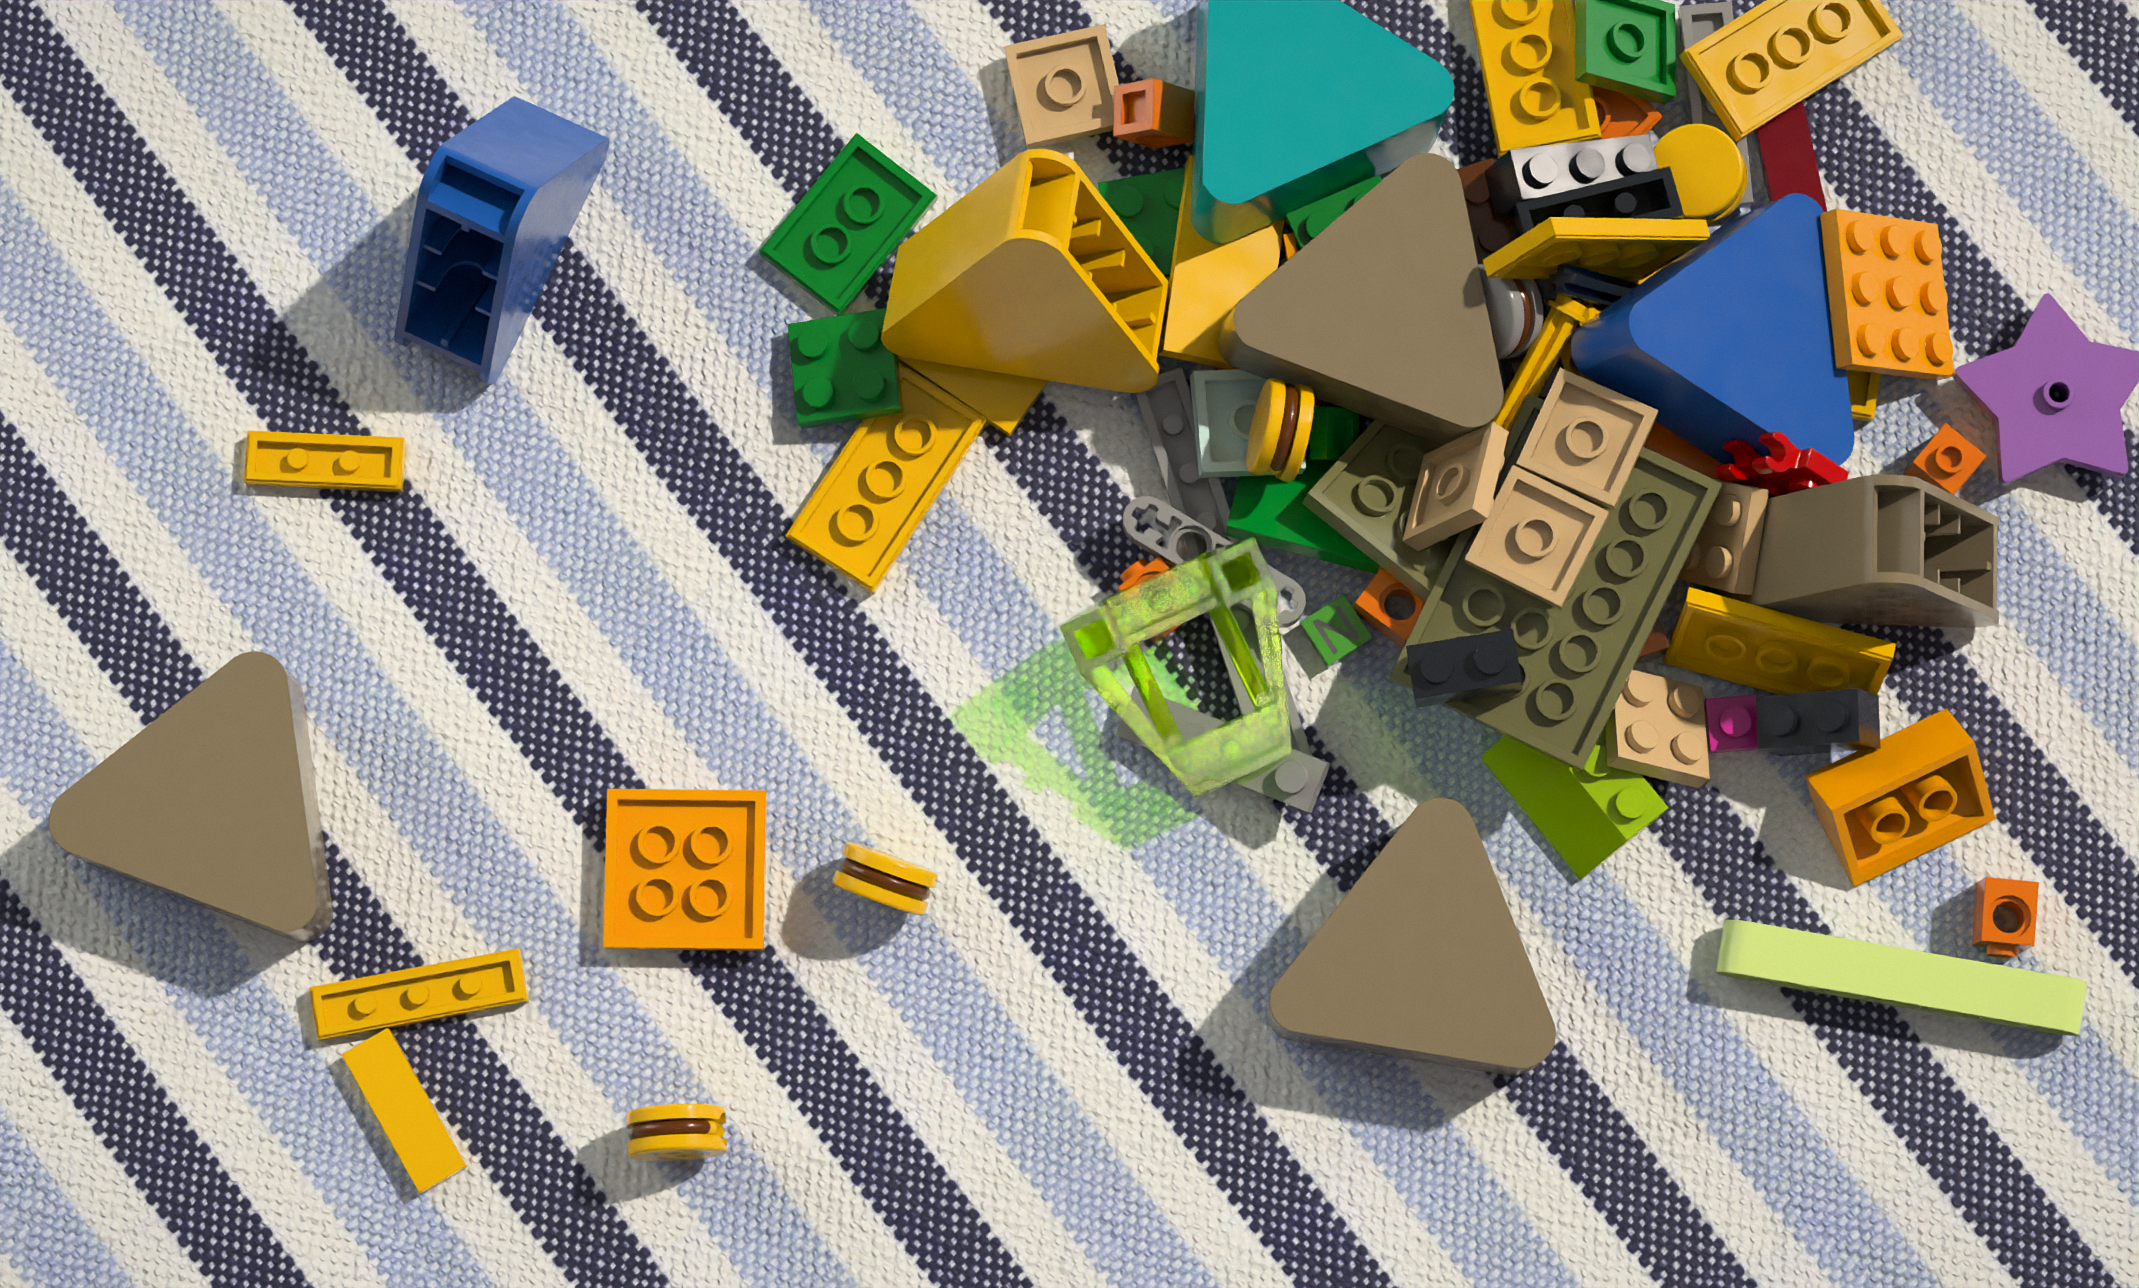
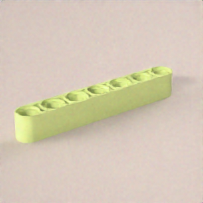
M1724 920L1716 973L1719 975L1741 980L2066 1036H2080L2087 988L2086 981L2065 976L1742 920Z

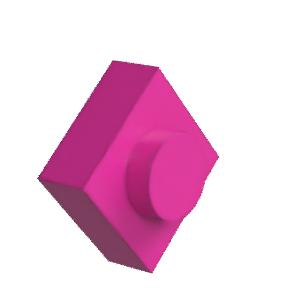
M1758 694L1704 700L1709 754L1758 749L1756 697Z

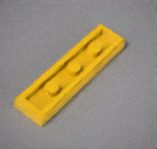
M519 948L309 987L317 1039L319 1041L529 1002L522 955Z

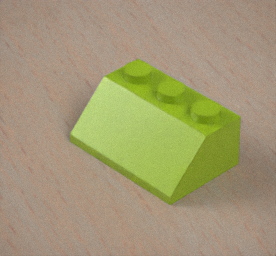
M1604 729L1583 772L1507 736L1501 738L1480 757L1486 767L1580 881L1662 816L1669 808L1641 774L1607 766Z

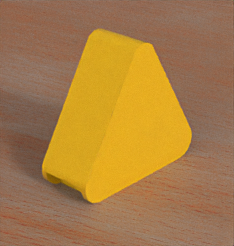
M1026 150L1015 156L899 246L881 341L889 351L905 358L1124 393L1144 392L1153 388L1158 382L1160 368L1156 360L1170 283L1074 160L1053 150Z

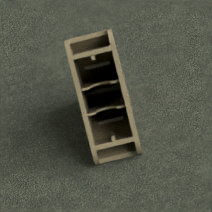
M1420 153L1411 156L1237 303L1218 331L1217 344L1223 359L1232 367L1267 380L1275 378L1283 380L1285 384L1310 386L1313 389L1315 398L1441 445H1445L1489 423L1498 414L1502 406L1504 391L1462 182L1454 165L1440 155Z
M1867 475L1768 498L1752 595L1737 594L1717 589V595L1819 623L1956 628L1993 626L1999 623V611L1997 610V531L2000 529V518L1920 478L1906 475Z
M252 651L234 657L63 792L51 807L48 822L54 841L62 849L90 865L298 943L310 942L319 938L331 924L333 908L304 693L298 680L277 659L269 654Z
M1442 797L1426 800L1414 809L1273 986L1266 1003V1017L1270 1027L1277 1035L1286 1040L1507 1076L1523 1075L1534 1069L1550 1054L1556 1039L1553 1018L1474 820L1469 811L1459 802Z

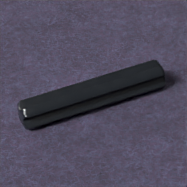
M1565 263L1558 265L1556 274L1549 275V285L1556 286L1557 294L1604 307L1610 306L1639 285L1638 283Z

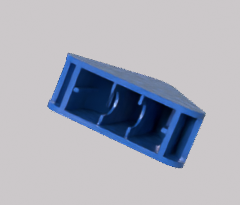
M513 96L444 142L432 157L419 187L394 341L405 347L414 342L479 372V380L492 385L503 371L603 166L609 148V138Z
M1793 193L1725 223L1712 232L1707 241L1660 269L1577 328L1571 340V355L1577 369L1597 384L1657 409L1656 422L1723 465H1735L1733 455L1723 449L1724 442L1738 439L1750 443L1754 450L1763 457L1771 456L1769 447L1759 441L1761 434L1771 432L1783 433L1800 450L1813 448L1837 465L1843 464L1851 455L1854 447V428L1847 370L1837 369L1835 361L1820 214L1824 213L1823 209L1811 197Z

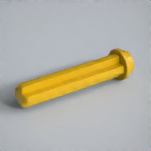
M1558 294L1555 301L1549 299L1547 304L1551 306V309L1542 324V329L1530 346L1507 388L1498 414L1490 421H1494L1509 433L1529 393L1536 397L1539 396L1578 322L1584 324L1587 320L1582 317L1587 307L1569 297Z

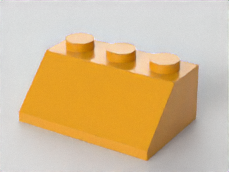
M1947 708L1881 739V749L1858 750L1805 776L1816 815L1854 887L1996 819L1975 742Z

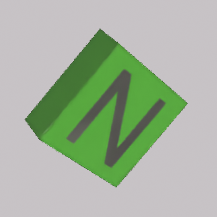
M1344 594L1299 623L1327 668L1372 641L1371 634Z

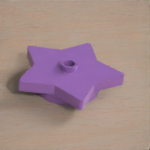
M2049 293L2044 294L2038 301L2012 348L1959 366L1953 372V379L1992 420L1996 434L1998 480L2000 485L2006 486L2060 462L2117 478L2123 477L2128 472L2120 409L2139 382V351L2089 341ZM2054 388L2061 392L2065 402L2057 403L2053 401L2049 396V389Z

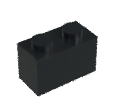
M1513 629L1406 646L1416 708L1522 691V680Z
M1854 688L1756 697L1759 750L1777 756L1881 749L1879 696Z

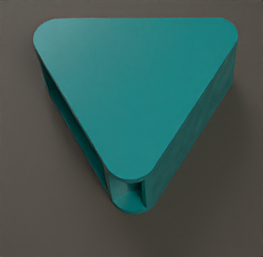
M1201 0L1197 13L1194 139L1192 152L1191 222L1194 229L1207 241L1226 244L1285 218L1287 213L1395 169L1413 155L1428 153L1437 139L1440 127L1453 100L1454 83L1450 73L1433 58L1339 0Z

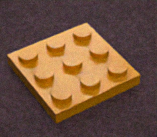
M1841 209L1821 213L1836 368L1937 381L1952 377L1954 372L1952 360L1953 345L1949 332L1948 297L1944 286L1941 259L1942 243L1939 238L1938 224Z
M607 789L603 948L764 951L767 791Z

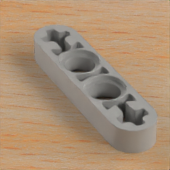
M1140 496L1133 499L1126 506L1123 514V529L1126 536L1134 544L1156 557L1160 556L1167 564L1268 625L1276 628H1287L1294 625L1302 617L1306 605L1305 593L1295 580L1158 498ZM1149 508L1157 512L1155 522L1166 530H1169L1172 520L1180 524L1171 534L1167 549L1157 545L1163 540V534L1152 528L1145 530L1144 534L1136 530L1137 520L1133 517L1136 512L1145 514ZM1194 534L1200 536L1205 541L1207 551L1201 560L1187 562L1179 557L1176 545L1185 535ZM1239 561L1249 567L1252 579L1245 588L1234 590L1224 584L1221 572L1228 563ZM1261 575L1271 579L1265 584V589L1274 595L1279 596L1284 590L1292 593L1290 603L1296 607L1293 612L1283 610L1279 616L1271 612L1273 602L1262 594H1259L1256 604L1247 599L1257 590Z

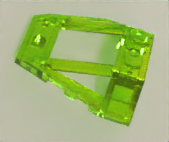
M1250 537L1195 556L1096 602L1058 625L1083 678L1195 798L1292 754L1287 693L1284 686L1281 655L1283 654L1277 614V589L1255 537ZM1249 598L1265 680L1230 609L1231 606ZM1209 612L1254 706V710L1184 741L1138 643ZM1122 657L1154 727L1116 679L1106 663Z

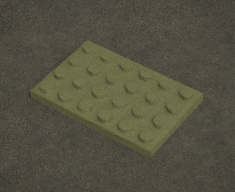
M1530 393L1507 437L1503 454L1505 461L1498 475L1493 496L1494 501L1512 465L1516 466L1517 460L1545 400ZM1643 447L1615 510L1566 490L1609 511V516L1561 610L1466 564L1465 557L1483 522L1461 531L1389 676V680L1413 691L1406 646L1513 629L1522 680V691L1440 705L1583 772L1722 488V483Z

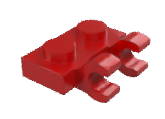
M1781 432L1761 434L1759 437V441L1769 447L1771 456L1763 457L1754 450L1750 443L1742 439L1724 442L1723 449L1733 455L1735 465L1717 466L1715 471L1717 476L1725 482H1736L1769 490L1768 498L1847 480L1849 474L1848 471L1813 448L1800 450Z

